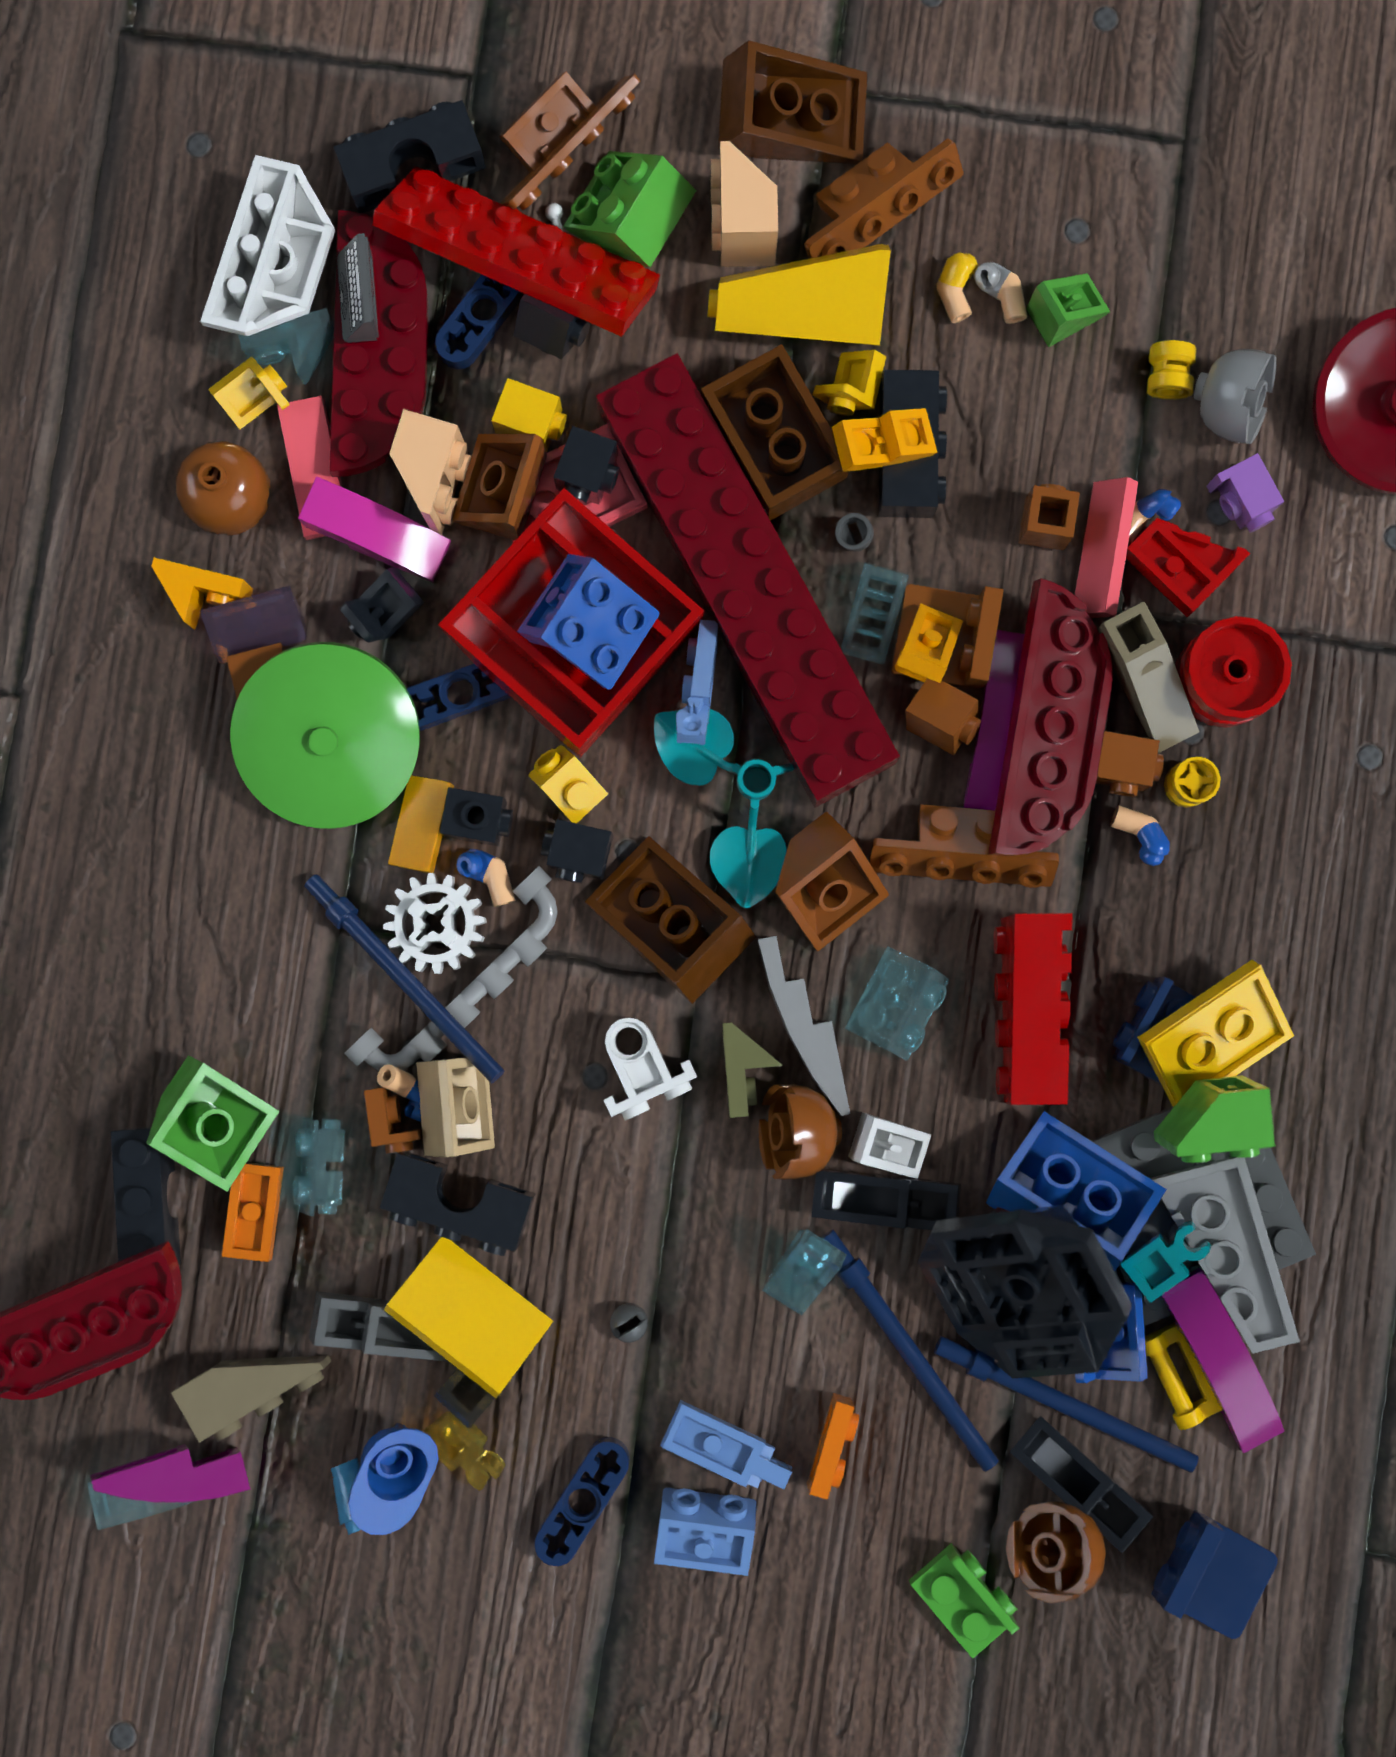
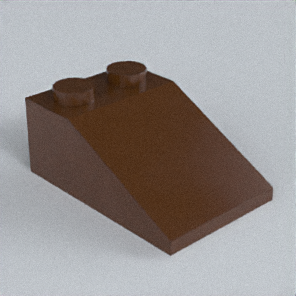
M748 40L723 59L718 149H720V141H730L745 156L758 159L846 164L860 163L863 161L867 72Z
M650 836L585 901L603 921L692 1004L756 938L746 921L736 910Z

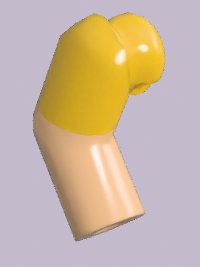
M958 252L950 256L937 282L938 294L951 323L960 322L972 314L962 290L967 280L975 273L978 264L975 257L968 253Z

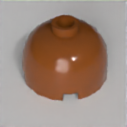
M227 441L207 442L193 449L180 464L175 478L177 498L185 515L203 531L226 534L227 536L239 535L253 528L266 514L269 505L267 503L269 488L271 490L270 479L262 463L246 448Z
M776 1084L770 1087L762 1102V1105H770L768 1122L765 1119H759L758 1128L759 1147L766 1170L775 1169L776 1173L771 1176L774 1179H797L811 1176L824 1169L833 1156L835 1147L840 1144L842 1139V1125L840 1120L835 1117L831 1105L823 1095L806 1086Z
M1059 1501L1034 1504L1024 1509L1023 1511L1025 1512L1022 1513L1019 1520L1013 1521L1008 1530L1006 1553L1009 1568L1014 1578L1020 1577L1023 1584L1029 1589L1025 1591L1035 1599L1047 1603H1056L1076 1599L1093 1588L1103 1572L1106 1554L1103 1535L1093 1518L1083 1513L1077 1507Z

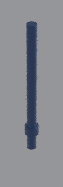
M318 874L309 878L304 887L326 909L325 916L337 929L344 928L490 1083L498 1080L505 1070L357 916L358 909L345 896L339 897Z
M834 1229L827 1232L818 1241L838 1267V1277L847 1289L853 1288L981 1469L984 1472L992 1469L999 1460L869 1280L870 1272L859 1257L854 1259Z
M943 1336L937 1341L934 1354L966 1368V1374L983 1382L988 1378L1190 1473L1197 1466L1198 1455L1031 1377L1012 1379L997 1366L994 1358L977 1349L974 1351Z

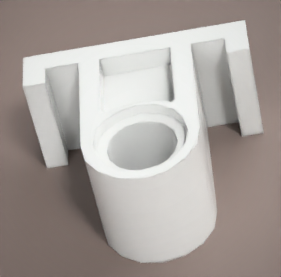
M624 1018L610 1026L605 1038L606 1049L628 1096L627 1099L617 1102L614 1094L604 1099L611 1117L621 1113L624 1120H628L649 1110L650 1107L647 1100L664 1093L668 1101L692 1090L689 1081L696 1078L697 1074L690 1059L681 1063L684 1072L672 1077L651 1030L644 1022L639 1019ZM627 1027L638 1030L643 1040L640 1050L631 1055L621 1052L616 1043L618 1033Z

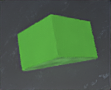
M1088 273L1041 282L1035 288L1026 308L1048 348L1103 318L1110 312Z

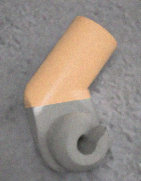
M986 262L979 265L974 273V280L982 291L1001 301L1005 323L1013 324L1027 319L1019 277L997 263Z

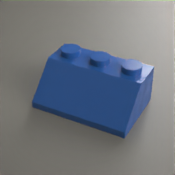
M1044 1111L996 1180L986 1204L994 1209L1000 1207L1008 1211L1063 1205L1080 1226L1093 1229L1114 1271H1116L1167 1189Z

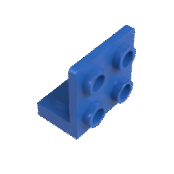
M568 554L517 632L531 643L552 648L601 687L611 689L659 617V611L594 558Z

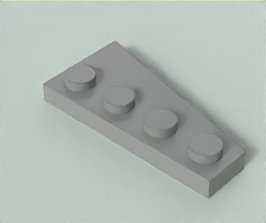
M1227 1157L1150 1178L1167 1189L1161 1199L1176 1225L1179 1227L1188 1221H1193L1195 1224V1230L1185 1236L1189 1247L1197 1248L1206 1241L1211 1244L1209 1254L1205 1258L1198 1260L1252 1354L1300 1342L1245 1158Z

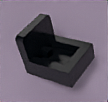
M395 567L386 569L358 599L346 601L340 607V610L348 619L347 623L352 632L370 643L390 638L424 604V601Z

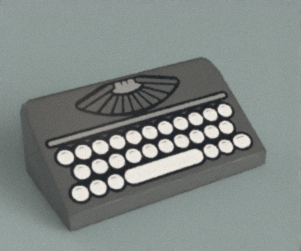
M365 233L357 234L337 256L343 339L347 343L377 341V337H379L373 258L368 237H365Z

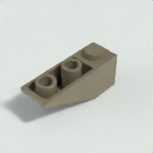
M1142 602L1103 622L1097 630L1099 634L1103 633L1107 640L1111 655L1112 671L1149 739L1160 741L1158 753L1199 733L1167 642L1146 603Z
M329 1355L223 1360L171 1392L198 1442L200 1443L212 1435L219 1442L243 1427L239 1421L243 1416L255 1411L257 1416L261 1417L283 1403L280 1394L294 1386L301 1393L324 1379L321 1370L332 1360Z

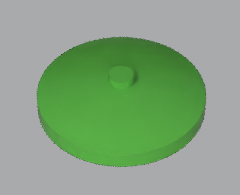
M314 642L284 650L266 661L255 671L243 687L236 701L231 719L230 742L235 765L242 780L251 793L265 807L278 816L299 825L332 829L366 821L386 809L400 795L415 768L420 744V728L417 711L411 695L390 667L370 653L350 645L335 642Z

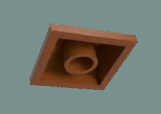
M827 811L790 839L775 893L813 948L818 952L887 898L889 893L855 839Z

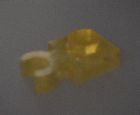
M456 1405L423 1431L429 1434L436 1443L439 1460L451 1472L461 1466L466 1471L468 1482L479 1491L485 1487L490 1478L487 1472L494 1479H497L505 1467V1462L498 1454L482 1448L488 1437Z

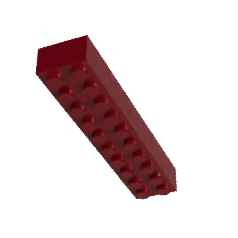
M676 353L596 395L601 418L608 425L615 441H617V445L708 614L712 621L718 623L720 636L785 755L792 764L814 808L896 765L900 758L899 753L679 354Z

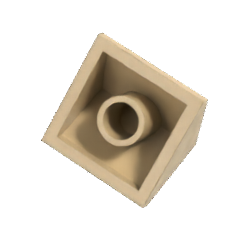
M467 1058L416 1062L424 1156L454 1157L495 1148L489 1081Z

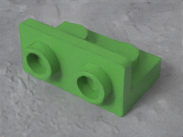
M951 1543L910 1578L909 1582L973 1659L1006 1629L1012 1635L1019 1629L1012 1615L1018 1609L999 1586L994 1591L987 1586L981 1578L986 1573L985 1569L968 1549L963 1554H960Z

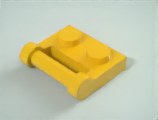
M1175 1322L1145 1336L1146 1356L1150 1357L1175 1409L1173 1418L1179 1430L1192 1428L1200 1424L1205 1418L1222 1411L1188 1342L1178 1330ZM1175 1342H1177L1203 1397L1193 1403L1166 1349Z

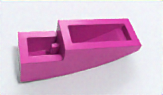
M317 476L298 517L304 527L347 544L354 551L432 583L436 579L451 544L450 539L381 504Z

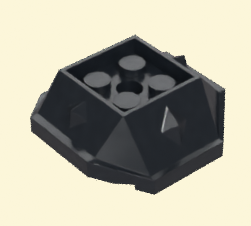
M1063 1205L1008 1211L997 1207L989 1214L938 1220L917 1262L957 1333L980 1352L998 1360L997 1366L1012 1379L1098 1372L1109 1349L1127 1320L1132 1307V1303L1093 1229L1080 1226Z

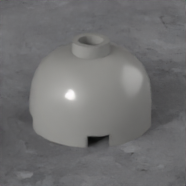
M1241 348L1227 352L1217 359L1209 373H1200L1194 390V399L1201 401V417L1207 428L1215 435L1239 444H1251L1254 441L1267 411V408L1263 407L1266 392L1272 393L1276 373L1275 355L1268 354L1262 350Z

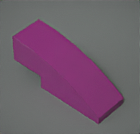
M186 1444L90 1475L94 1491L120 1498L148 1502H193L221 1498L251 1490L242 1454L237 1447L192 1461Z

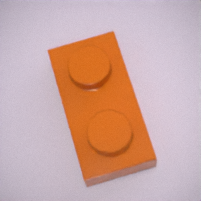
M246 1162L230 1188L222 1257L263 1262L272 1260L284 1172L283 1166Z
M833 1393L807 1481L809 1494L828 1500L831 1486L835 1488L840 1487L846 1466V1460L840 1459L845 1440L852 1442L858 1427L859 1414L853 1412L855 1406L849 1397Z

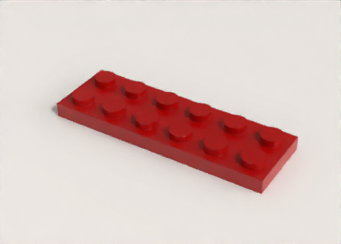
M417 166L374 210L372 226L621 337L658 287L660 274L645 268L642 264L626 260L604 250L595 243L586 242L563 232L555 225L545 224L521 213L518 209H513L510 206H505L482 196L474 189L464 188L440 177L433 171L424 170Z

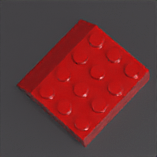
M563 488L445 616L438 626L484 674L581 758L699 627L700 620H703L704 610L570 492ZM568 554L594 558L659 611V617L611 689L601 687L552 648L531 643L517 632Z

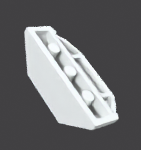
M255 155L200 321L203 326L249 336L309 314L335 229L299 165Z

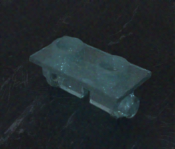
M303 1118V1129L299 1128L296 1132L295 1151L297 1157H302L301 1176H295L293 1200L295 1204H299V1211L306 1215L314 1216L315 1205H318V1214H337V1205H342L343 1171H326V1162H344L345 1129H341L340 1119H322V1128H318V1120Z

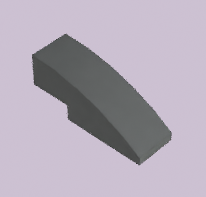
M316 1291L309 1339L314 1346L361 1350L364 1354L449 1362L383 1310L389 1300Z

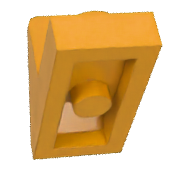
M153 558L151 566L182 620L194 630L197 627L205 596H207V603L226 609H233L234 603L246 606L250 604L253 588L244 579Z
M920 604L896 661L895 670L922 682H925L928 678L941 683L963 620Z

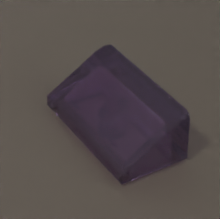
M290 585L200 610L215 656L220 664L228 663L227 656L277 643L289 646L307 639L304 616Z

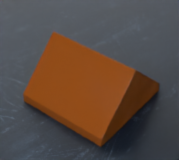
M478 434L452 521L516 540L524 531L547 454L542 437L536 434Z

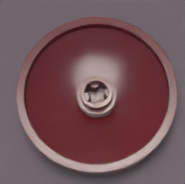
M1396 308L1384 310L1361 321L1336 343L1327 355L1318 373L1312 405L1313 421L1317 436L1332 463L1343 474L1359 485L1373 491L1396 495Z

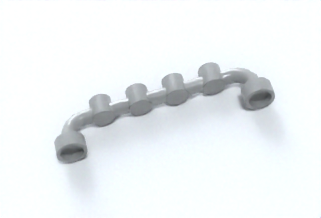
M540 866L512 891L525 905L531 899L536 902L539 908L538 918L445 1007L464 1028L480 1014V1011L474 1006L487 993L495 999L514 981L508 972L520 961L528 967L547 949L541 941L555 925L558 911L554 896L545 886L552 879ZM431 1021L396 1054H385L378 1048L384 1040L372 1027L344 1054L356 1066L365 1061L378 1071L387 1064L405 1070L419 1058L424 1062L431 1061L447 1044L441 1039L444 1034Z

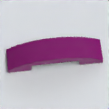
M997 630L989 681L984 687L979 718L981 724L977 732L973 761L969 767L963 808L996 809L1024 634Z
M1200 1268L1192 1271L1187 1278L1162 1294L1161 1297L1178 1330L1188 1342L1222 1409L1220 1412L1239 1449L1244 1454L1285 1431L1264 1381L1218 1295Z

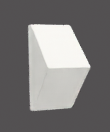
M862 1112L848 1157L864 1165L918 1179L931 1134Z

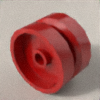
M1234 616L1216 621L1186 644L1176 661V669L1194 717L1210 726L1229 728L1253 720L1280 702L1290 684L1292 662L1286 643L1274 628L1255 618ZM1230 668L1234 671L1236 677L1229 673Z

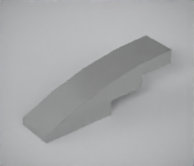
M777 937L758 939L757 945L768 987L790 1040L810 1076L836 1112L841 1116L850 1114L832 1021L813 1024L804 978L785 982Z

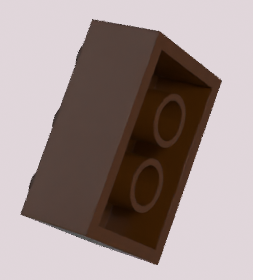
M782 344L701 388V396L770 521L847 478L849 471L843 472L833 431Z

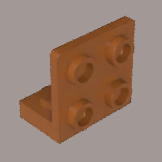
M908 584L904 592L891 669L892 674L909 677L897 672L895 664L920 604H924L963 620L942 681L950 685L981 690L989 681L1004 589L985 586L980 595Z

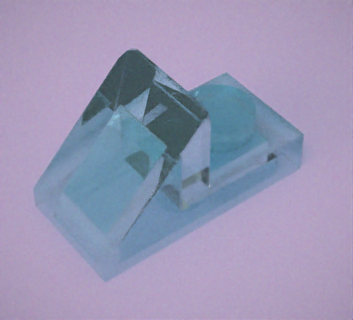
M327 308L249 336L239 334L238 336L245 355L248 358L252 356L260 365L276 364L281 362L285 355L291 354L296 373L302 383L306 385L334 338V321Z
M808 1229L800 1230L782 1256L762 1291L798 1314L803 1315L839 1271L847 1254Z

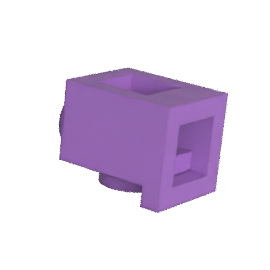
M1258 453L1218 473L1206 485L1210 494L1219 490L1221 494L1219 498L1220 505L1228 519L1235 520L1239 529L1247 527L1250 533L1272 522L1275 519L1272 512L1284 503L1280 492Z

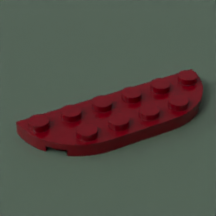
M338 210L337 256L357 234L365 233V237H368L373 258L379 337H377V341L351 343L344 341L336 262L330 473L332 477L357 475L386 462V458L390 456L389 453L403 409L423 414L427 379L428 292L421 264L410 245L404 239L372 226L373 217L345 210Z
M1043 578L1033 581L989 855L1015 856L1033 853L1049 847L1051 843L1058 840L1078 824L1090 804L1097 780L1112 685V662L1108 643L1104 634H1099L1093 621L1085 610L1088 607L1069 590Z
M167 1241L1 1311L0 1398L33 1400L47 1397L129 1364L154 1348L171 1327L181 1301V1273L170 1242Z

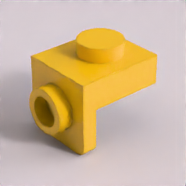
M875 349L842 352L834 384L816 385L813 396L827 403L829 411L839 415L850 416L854 414L855 410L874 409L886 356Z
M252 356L208 389L239 430L274 403H277L282 410L290 405L281 393V391L287 388V385L270 364L263 369Z
M563 745L543 753L537 759L534 769L528 775L572 823L577 824L608 795L581 762Z

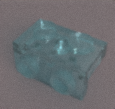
M887 946L845 1029L907 1061L911 1053L915 1052L922 1044L925 1036V1026L933 1011L942 1005L946 996V986L949 979L933 967Z

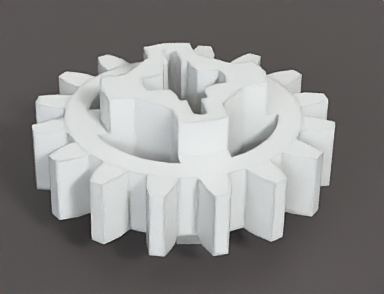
M428 873L427 884L422 885L415 877L410 878L412 890L407 893L397 888L395 894L401 902L398 906L386 905L385 908L389 913L395 915L394 921L383 924V929L393 931L396 934V937L387 943L389 948L402 947L404 951L401 953L399 961L407 963L414 957L416 959L415 970L423 972L428 963H432V969L435 974H442L445 962H448L455 970L461 968L458 957L463 954L473 959L475 953L469 945L472 941H484V937L475 932L476 926L487 923L485 917L475 916L474 910L482 905L481 900L477 898L468 901L466 897L471 887L465 883L455 890V877L447 875L442 884L438 883L435 873ZM430 893L447 894L439 903L426 904L420 899V897ZM461 908L465 915V931L463 935L457 931L456 916L461 911ZM407 912L413 916L414 931L409 936V939L405 929ZM443 913L444 917L441 919V924L445 927L443 932L431 931L426 935V931L430 926L426 921L427 916L432 914L438 917ZM432 943H444L451 949L438 955L423 953Z

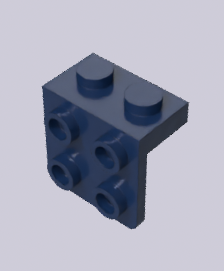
M1194 1509L1190 1519L1183 1524L1177 1535L1176 1546L1168 1562L1160 1568L1151 1594L1160 1606L1172 1615L1181 1619L1185 1613L1226 1637L1237 1639L1244 1631L1277 1566L1278 1560L1276 1555L1269 1549Z

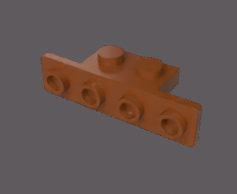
M567 71L561 73L499 136L529 171L500 204L510 206L513 209L519 207L522 211L528 208L542 193L538 186L550 174L554 179L565 171L573 162L569 154L580 143L584 147L588 146L602 133L604 127L600 122L611 111L615 115L619 114L635 99L636 96L632 90L641 81L634 73L623 77L594 105Z
M947 138L913 163L887 142L818 192L816 198L820 209L834 221L806 240L804 246L809 259L866 247L963 176V169L956 143Z
M920 804L918 813V841L875 838L872 842L869 863L876 873H883L888 876L909 875L930 877L934 880L957 879L976 881L981 884L1006 883L1036 888L1052 886L1059 865V854L1036 851L1015 856L989 855L995 810Z

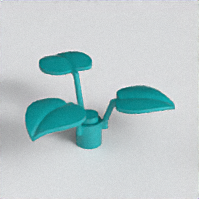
M710 709L705 745L677 743L676 713L680 710L657 713L654 719L655 743L664 765L675 778L689 785L703 786L713 779L718 766L723 770L738 775V790L745 798L750 800L748 830L737 826L727 828L718 835L710 849V866L715 878L740 907L749 908L768 896L778 884L787 852L786 843L778 831L770 828L756 831L759 801L766 798L772 792L777 775L792 772L794 768L791 763L772 767L766 761L759 759L750 760L743 766L723 760L732 751L734 734L730 723L717 711Z

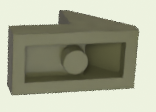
M722 1023L729 1117H748V1106L757 1105L755 1077L746 1078L745 1069L782 1066V1064L733 1023Z

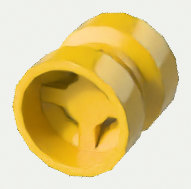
M1178 340L1160 341L1150 346L1149 362L1153 366V373L1148 377L1147 381L1148 395L1169 400L1191 396L1194 392V378L1190 374V367L1196 362V346L1192 343Z
M1196 756L1187 758L1168 771L1164 780V789L1171 802L1180 807L1189 808L1206 802L1215 796L1220 788L1221 777L1218 768L1213 762Z

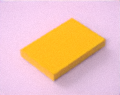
M1250 960L1137 1038L1168 1099L1174 1107L1196 1080L1237 1076L1294 1037V1034L1262 966L1256 961Z
M443 1237L437 1241L383 1309L495 1398L499 1396L553 1323L551 1318L450 1239Z

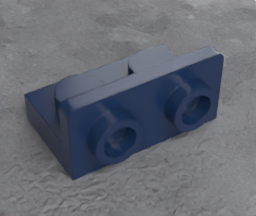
M1156 977L1153 983L1147 981L1143 985L1134 1005L1139 1007L1131 1024L1127 1021L1122 1024L1112 1043V1046L1117 1048L1112 1057L1114 1060L1159 1085L1161 1083L1137 1037L1196 998L1173 985L1174 981L1167 977Z

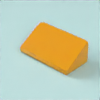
M411 775L406 785L388 865L427 874L434 873L443 836L440 834L447 790L448 787L454 788L451 782Z

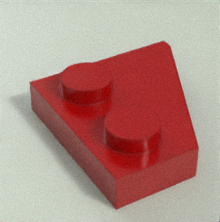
M1156 518L1128 546L1126 559L1188 618L1250 553L1238 546L1232 550L1210 542V536L1196 531L1186 532L1176 524Z

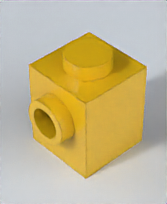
M507 378L491 421L496 434H536L542 437L545 451L547 452L551 440L558 441L560 439L567 415L562 413L563 409L559 396Z

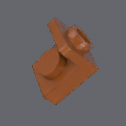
M384 1087L364 1090L371 1147L385 1145L386 1154L413 1150V1141L423 1138L422 1128L396 1132L395 1123H401V1108L398 1096H391L390 1090Z

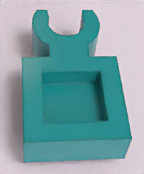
M1193 1221L1181 1224L1176 1230L1174 1240L1169 1244L1159 1233L1121 1261L1120 1265L1150 1303L1189 1276L1190 1271L1183 1264L1184 1261H1198L1209 1254L1211 1244L1208 1241L1202 1243L1197 1248L1189 1247L1184 1241L1185 1236L1195 1230Z

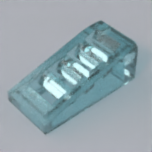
M869 562L864 563L841 646L843 654L884 665L909 573ZM870 579L897 585L895 593L868 587ZM865 596L891 603L890 611L863 605ZM860 615L886 621L885 629L858 623ZM855 632L881 639L879 648L853 641Z

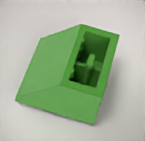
M608 151L607 155L597 163L594 170L595 175L584 193L574 201L571 214L563 227L586 242L595 243L608 252L626 260L638 262L644 267H651L696 190L662 155Z
M1243 1075L1196 1080L1155 1129L1154 1141L1167 1149L1171 1154L1181 1157V1161L1186 1163L1210 1161L1211 1153L1229 1152L1230 1157L1235 1158L1260 1155L1259 1148L1275 1147L1270 1089Z

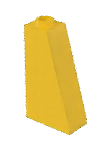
M878 244L720 277L718 290L710 289L707 317L716 318L715 331L880 345L891 252L889 245Z

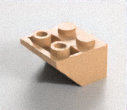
M720 141V159H711L712 251H721V267L775 266L778 239L777 185L730 141Z
M403 409L389 454L429 528L442 535L445 524L451 526L453 523L452 517L458 501L457 498H454L458 482H464L471 455L467 454V443L464 442L458 425Z

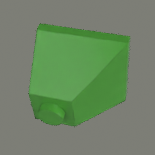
M188 1055L161 1096L147 1144L228 1192L280 1111L203 1062Z

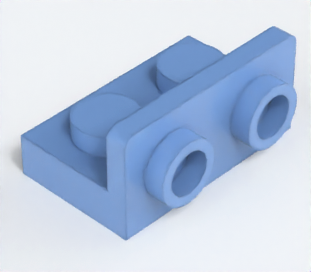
M664 1488L654 1564L748 1576L755 1535L756 1500L742 1498L737 1495H720L697 1492L691 1489Z

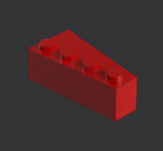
M1073 913L1012 914L1001 918V926L994 928L995 954H1002V973L995 974L994 993L996 1001H1002L1003 1020H996L995 1023L996 1047L1003 1048V1066H998L996 1069V1090L998 1095H1004V1103L1068 1105L1069 1042L1067 1038H1060V1029H1067L1070 1000L1068 999L1067 991H1061V982L1066 981L1068 973H1071L1072 953L1068 952L1066 944H1062L1063 930H1072Z

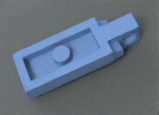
M700 620L698 638L689 637L687 665L694 666L693 676L684 675L682 703H687V706L676 713L677 743L705 745L717 656L718 623L716 621Z
M680 1400L660 1444L662 1448L744 1487L748 1484L758 1488L763 1479L785 1489L792 1474V1466L772 1457L775 1447L766 1443L765 1439Z

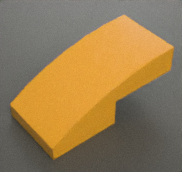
M926 408L892 410L879 418L841 420L832 426L843 472L889 466L933 456L938 453Z

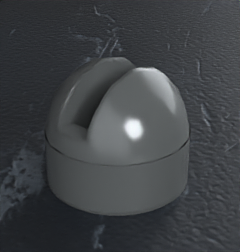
M850 513L839 520L835 534L837 541L842 547L848 551L858 552L870 545L873 540L874 530L871 522L865 516L859 513ZM857 522L863 542L857 545L849 527L850 524Z
M625 1303L618 1306L610 1320V1328L613 1335L625 1343H632L641 1339L648 1326V1318L645 1311L634 1303ZM637 1315L641 1322L621 1334L617 1327L625 1324Z

